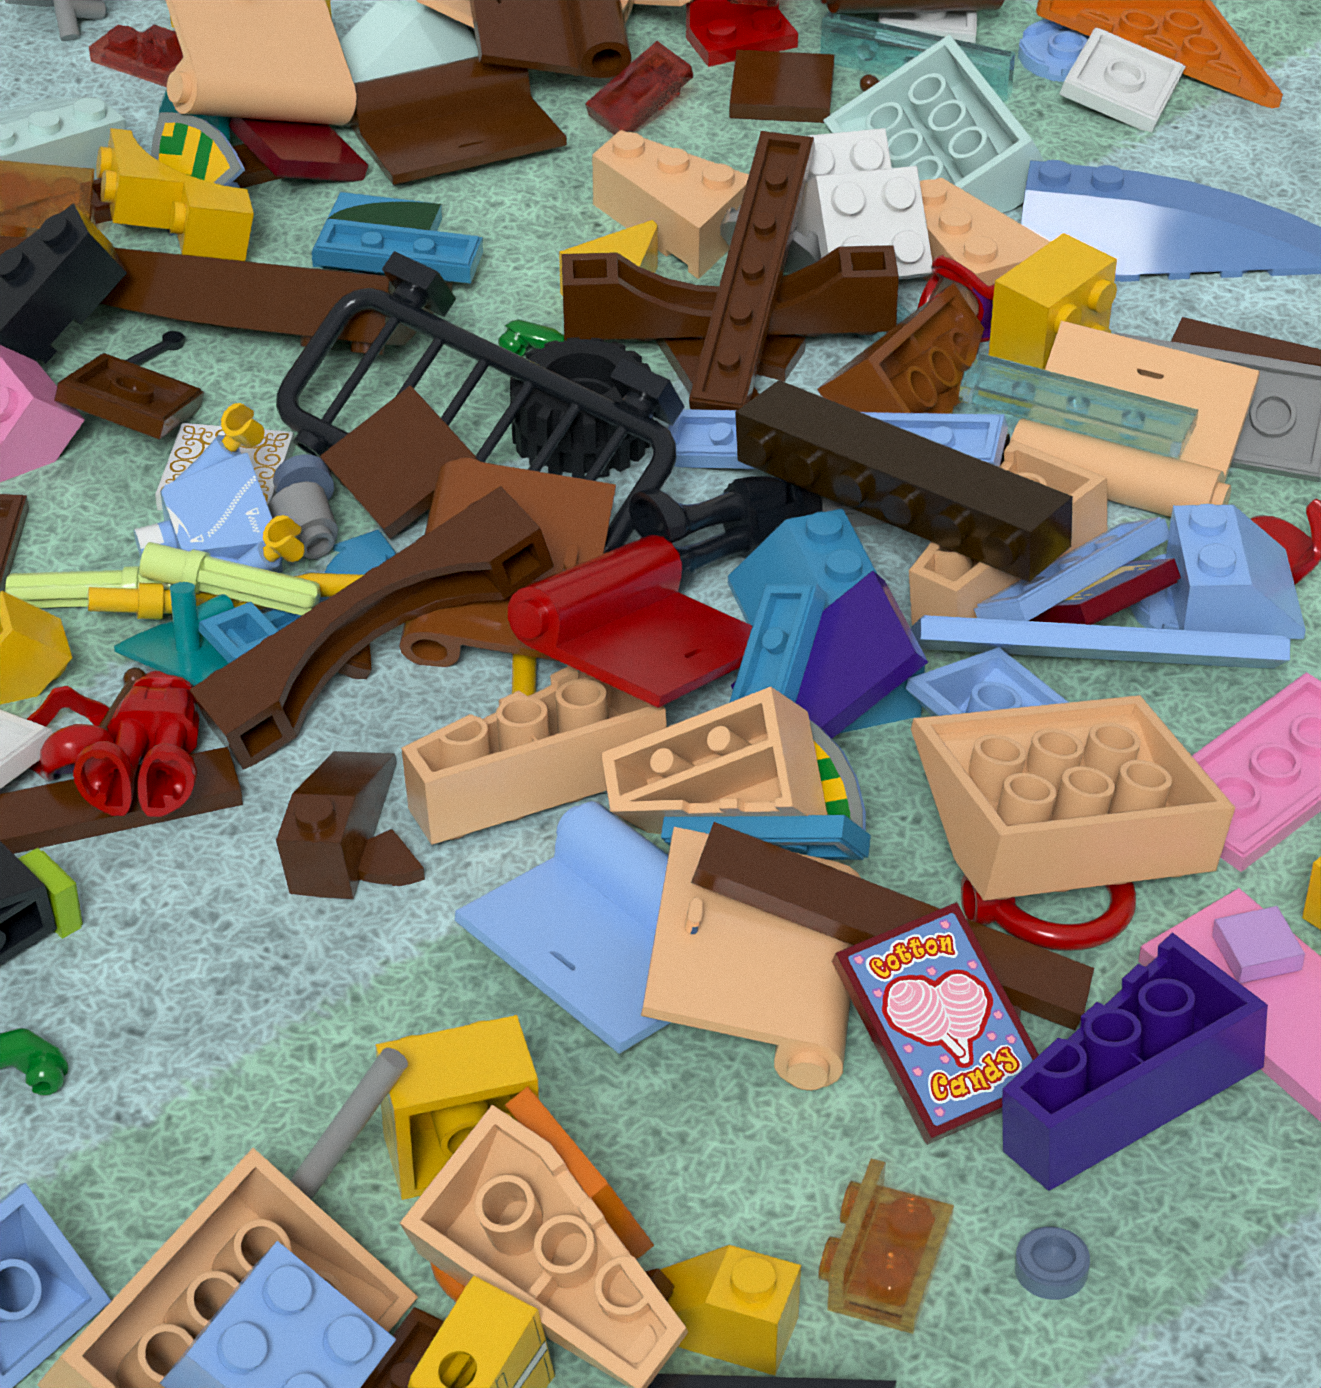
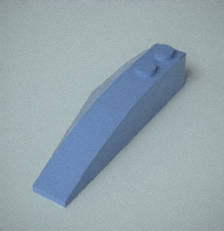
M1030 160L1021 224L1049 241L1054 240L1062 233H1066L1116 258L1115 281H1139L1140 275L1167 274L1169 280L1190 279V273L1219 272L1221 278L1242 277L1243 273L1249 270H1265L1271 276L1321 274V227L1289 212L1239 194L1187 180L1139 171L1122 170L1112 165L1092 167L1067 164L1060 160H1047L1045 162Z

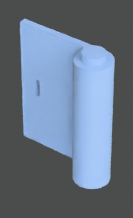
M590 801L570 808L561 817L556 829L557 838L553 858L455 911V921L620 1054L671 1023L641 1016L668 854L599 802ZM692 927L691 934H696L697 927Z

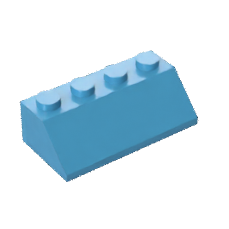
M842 508L786 519L728 575L727 583L746 623L753 626L765 584H818L828 594L824 609H826L871 571L877 572ZM925 666L919 669L911 677L923 674L925 672ZM908 679L840 733L920 717L922 706L906 690Z

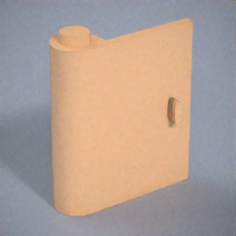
M165 0L184 56L175 70L169 75L167 81L168 98L179 113L327 125H346L351 120L356 107L355 85L325 0Z
M1061 321L1029 418H1021L1018 421L1010 443L1014 440L1107 477L1108 501L1168 517L1172 516V508L1175 505H1228L1231 485L1226 484L1225 481L1260 377V371Z
M674 827L641 1016L776 1045L774 1068L782 1079L796 1088L817 1090L835 1083L843 1074L851 998L832 963V959L836 952L853 945L691 883L709 834ZM799 854L861 878L860 875L848 865L832 860ZM692 927H697L696 934H691Z

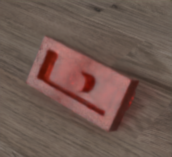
M118 24L89 46L91 62L167 87L169 75L184 57L176 31L160 27L156 24H153L144 32L137 31L130 26Z
M656 41L585 103L588 115L613 135L620 130L634 132L655 112L662 110L664 106L681 94L680 89L694 77L692 67L667 47Z

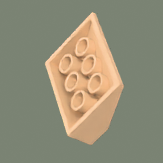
M1141 695L913 718L911 732L954 860L984 901L1004 900L1011 897L1049 892H1066L1072 889L1111 884L1122 885L1128 882L1182 877L1184 875L1216 871L1235 806Z
M252 1148L59 1357L37 1385L40 1388H165L160 1384L162 1379L246 1274L276 1241L285 1246L388 1333L418 1296L256 1149Z

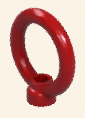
M964 874L961 882V904L965 917L968 920L981 925H990L996 922L1014 937L1042 948L1059 951H1078L1103 945L1115 939L1128 927L1136 910V891L1133 882L1122 885H1105L1110 896V903L1107 910L1101 916L1084 923L1060 924L1045 921L1026 913L1015 904V897L1004 900L984 901Z

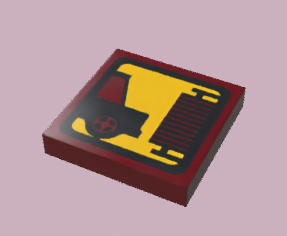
M1175 558L1130 561L1029 621L1092 625L1178 583V579L1181 576Z

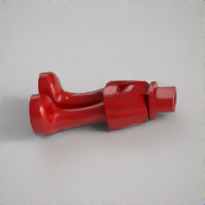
M151 671L133 683L131 690L118 705L107 726L108 732L115 740V744L108 741L94 742L84 747L76 758L73 770L74 782L81 796L90 805L111 816L126 815L133 800L135 775L142 756L145 757L142 761L138 777V797L141 809L148 817L167 815L180 808L188 800L197 779V768L189 754L197 746L199 714L196 702L189 690L193 686L189 681L160 671Z

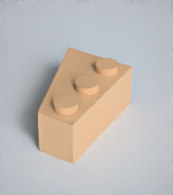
M944 178L920 181L932 262L934 258L944 254L945 257L953 259L971 270L985 284L991 286L999 277L1051 242ZM930 274L929 276L923 278L926 282H928L929 279L932 276H934V274ZM944 277L936 294L952 283H955L977 316L978 302L972 292L966 286Z
M768 687L601 753L610 812L647 833L661 834L664 817L827 815L808 711L773 687Z

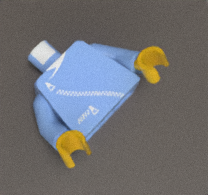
M235 403L229 406L221 418L222 430L227 435H218L196 461L172 483L162 488L160 494L164 522L134 529L140 558L148 542L191 551L192 549L210 553L211 557L277 573L283 572L282 558L287 562H296L303 557L305 552L304 544L294 537L301 533L302 528L285 515L276 516L272 519L248 452L241 454L239 450L241 445L254 447L264 439V427L252 419L254 416L253 410L242 403Z

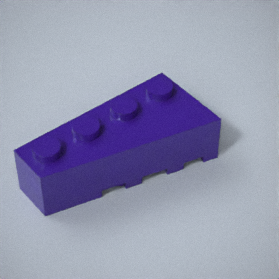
M1172 932L1158 945V956L1146 967L1138 963L1122 978V989L1105 1005L1096 1002L1081 1016V1027L1068 1039L1057 1038L1002 1089L1003 1152L1045 1189L1050 1191L1263 1068L1268 1004Z

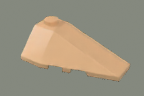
M494 1105L489 1108L400 1222L401 1227L420 1256L465 1287L474 1275L537 1308L545 1337L629 1388H648L688 1333L680 1318L635 1257L629 1253L607 1223L604 1215L578 1184L553 1146Z

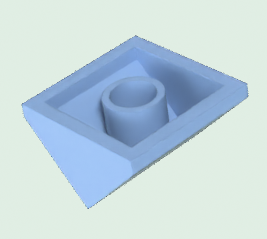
M1000 647L908 678L906 690L931 716L1069 703Z
M26 1183L19 1184L0 1200V1388H13L111 1302L108 1295Z

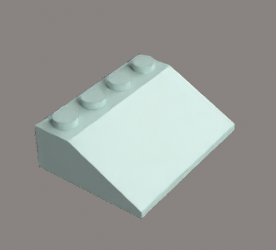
M950 34L823 120L831 133L885 128L892 168L917 166L919 181L944 178L1001 213L1012 211L1024 203L1030 160L1045 162L1032 138Z
M99 97L44 99L0 112V212L78 189V184L100 179L96 176L99 147H108L111 128L126 130V119Z

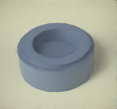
M303 454L288 458L278 466L273 476L276 494L285 487L305 481L320 485L324 489L328 501L334 492V482L329 468L321 458L314 455Z
M1041 1227L1030 1231L1020 1240L1016 1250L1015 1274L1019 1283L1031 1294L1050 1300L1065 1299L1078 1293L1087 1281L1090 1253L1086 1244L1076 1234L1059 1227Z

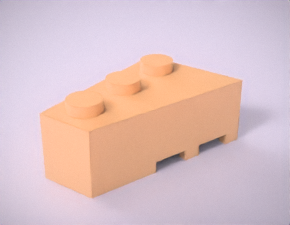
M623 130L618 131L592 154L593 205L625 228L653 220L658 225V251L665 256L673 254L688 265V272L698 279L729 251L730 246L720 235V225L728 209L734 207L735 210H738L739 205H741L749 177L748 174L734 170L728 165L714 163L688 154L683 149L671 148L643 138L637 133Z

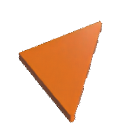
M1038 0L1036 13L1040 17L1087 36H1090L1094 28L1098 27L1186 66L1183 72L1184 75L1265 107L1278 108L1283 97L1282 92L1211 0Z

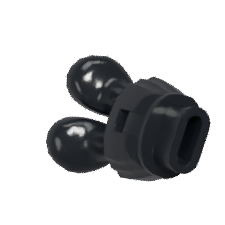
M750 476L734 479L724 489L723 494L696 504L677 503L668 494L655 488L635 493L630 499L629 504L632 525L642 538L656 535L673 543L682 540L696 531L723 524L724 532L693 544L674 546L682 562L679 593L689 585L693 576L701 569L735 555L746 559L786 519L822 512L820 495L780 478L769 476Z

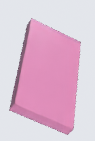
M1307 672L1192 755L1235 806L1220 858L1240 872L1321 811V681Z
M1238 888L1140 947L1138 962L1145 967L1158 956V945L1173 932L1236 980L1212 936L1214 920L1264 908ZM1295 935L1305 953L1302 970L1240 984L1268 1004L1264 1067L1261 1070L1321 1122V956Z

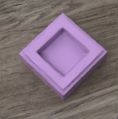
M1278 906L1214 920L1212 936L1239 983L1302 970L1305 953Z

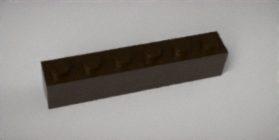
M781 380L775 382L735 412L737 459L739 462L1022 580L1031 582L1071 547L1073 496Z

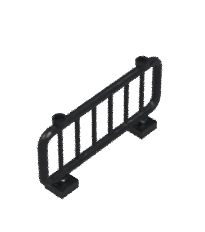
M396 251L391 254L382 268L395 288L393 295L379 289L363 288L342 296L331 308L282 380L276 395V408L282 422L297 432L293 439L295 445L308 455L319 457L328 448L330 449L349 434L332 425V423L400 323L433 339V341L397 395L410 385L413 388L416 387L443 345L478 361L441 416V419L448 426L488 367L524 383L476 454L480 462H486L534 388L570 406L528 470L538 472L542 470L580 410L616 427L611 438L584 477L586 480L596 481L627 433L648 442L653 448V457L609 524L604 553L625 545L635 530L629 514V504L632 496L649 488L660 490L670 476L677 460L676 442L670 430L652 419V416L673 426L685 408L669 379L624 358H621L610 375L612 382L622 397L619 403L423 310V308H426L445 317L456 301V298L438 271ZM366 310L375 311L389 318L322 419L301 409L299 397L303 389L350 320L356 314Z

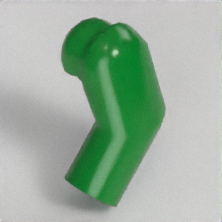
M516 319L505 325L507 330L499 337L498 345L523 357L528 346L542 349L545 347V343L554 340L564 341V335L554 328Z
M17 1028L0 1033V1069L13 1066L25 1074L26 1084L32 1086V1092L38 1095H51L63 1086L64 1077L68 1073L69 1067L66 1057L60 1048L27 1028Z

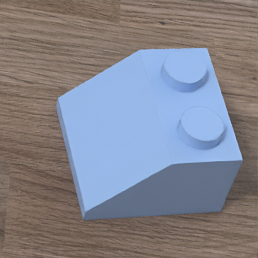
M1200 504L1173 506L1166 559L1175 558L1181 576L1178 579V583L1171 585L1179 629L1287 636L1286 639H1304L1306 629L1286 549L1234 505Z

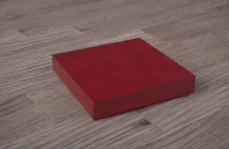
M231 117L229 124L231 130L276 177L350 182L362 181L365 178L369 165L327 124Z

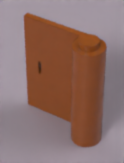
M459 458L441 466L425 534L466 509L471 503L480 500L502 486L541 528L554 564L553 568L525 586L604 554L616 484L480 462L473 458ZM512 595L504 600L471 602L442 608L404 623L399 643L401 653L417 665L449 667L458 661L462 645L558 661L528 647L515 636L508 621V604Z

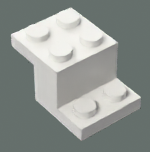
M886 129L808 135V137H814L815 151L796 221L799 223L796 231L802 233L805 237H807L809 230L818 235L821 258L840 246L894 245L899 280L927 277L932 274V256L917 166L892 168Z

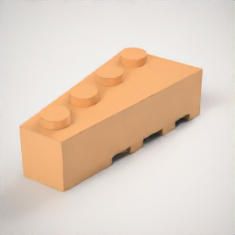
M1014 440L1011 441L1004 450V461L1000 468L1073 496L1071 547L1060 557L1108 531L1107 477ZM931 542L909 569L912 625L924 615L977 618L974 608L978 607L977 604L1021 579Z
M567 666L550 675V686L530 696H526L518 690L500 699L496 712L483 719L469 714L402 747L408 809L431 845L446 840L458 839L478 830L507 821H516L526 815L565 803L577 802L584 797L607 791L601 753L666 728V709L663 706L657 708L581 671L578 672L573 667Z

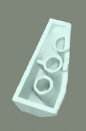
M417 0L377 1L340 41L354 83L478 56L476 40L464 23L417 2Z

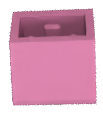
M0 345V482L56 462L85 420L76 408L54 401L57 385L37 361Z

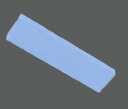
M1156 517L1116 525L1056 559L1031 582L1021 579L977 604L978 607L974 608L977 618L1017 621L1031 620L1168 540L1169 529L1165 518Z

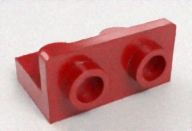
M692 0L686 3V39L708 67L734 62L736 50L779 52L798 48V32L779 10V0Z

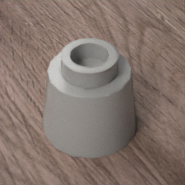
M307 481L294 483L283 488L272 497L267 505L272 519L276 516L285 515L302 528L301 533L294 537L304 544L305 552L303 557L308 559L320 558L333 548L338 534V527L324 489L320 485Z

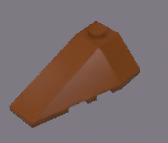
M952 283L839 369L817 390L823 398L859 412L952 414L954 406L963 402L966 389L961 385L964 372L974 365L984 327L955 283Z

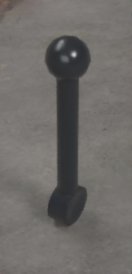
M179 331L166 332L163 334L161 342L125 361L139 366L168 350L181 349L185 344L184 335Z

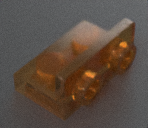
M0 160V235L27 237V228L40 229L41 225L49 217L61 213L72 203L91 221L95 169Z
M871 1158L862 1183L851 1180L848 1184L840 1213V1223L846 1224L841 1239L829 1236L822 1254L818 1278L829 1282L828 1311L913 1334L953 1221L954 1205L884 1187L886 1162Z

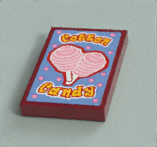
M957 902L836 952L832 959V963L927 1145L1002 1112V1089L1039 1054Z

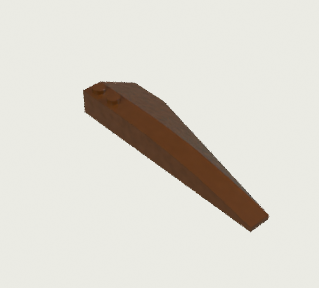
M0 236V255L10 248H15L27 238ZM114 248L127 274L100 304L184 321L301 335L300 346L306 347L331 308L342 296L363 288L379 289L393 295L395 288L387 276ZM446 282L447 286L452 292L453 283ZM423 308V310H425V311H427V312H429V313H431V314H434V312H432V311H430V310H428V309H426V308ZM362 311L350 320L338 339L352 341L351 352L366 353L389 318L375 311ZM399 323L385 345H406L417 332ZM385 346L383 347L379 355H384Z

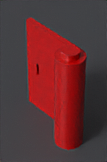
M656 535L640 538L525 586L512 595L508 604V621L511 630L522 643L657 708L739 668L752 629V625L679 593L678 589L682 576V562L679 553L671 542Z

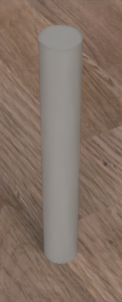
M384 1048L290 1179L311 1200L407 1068L408 1062L406 1058L397 1050L392 1048Z

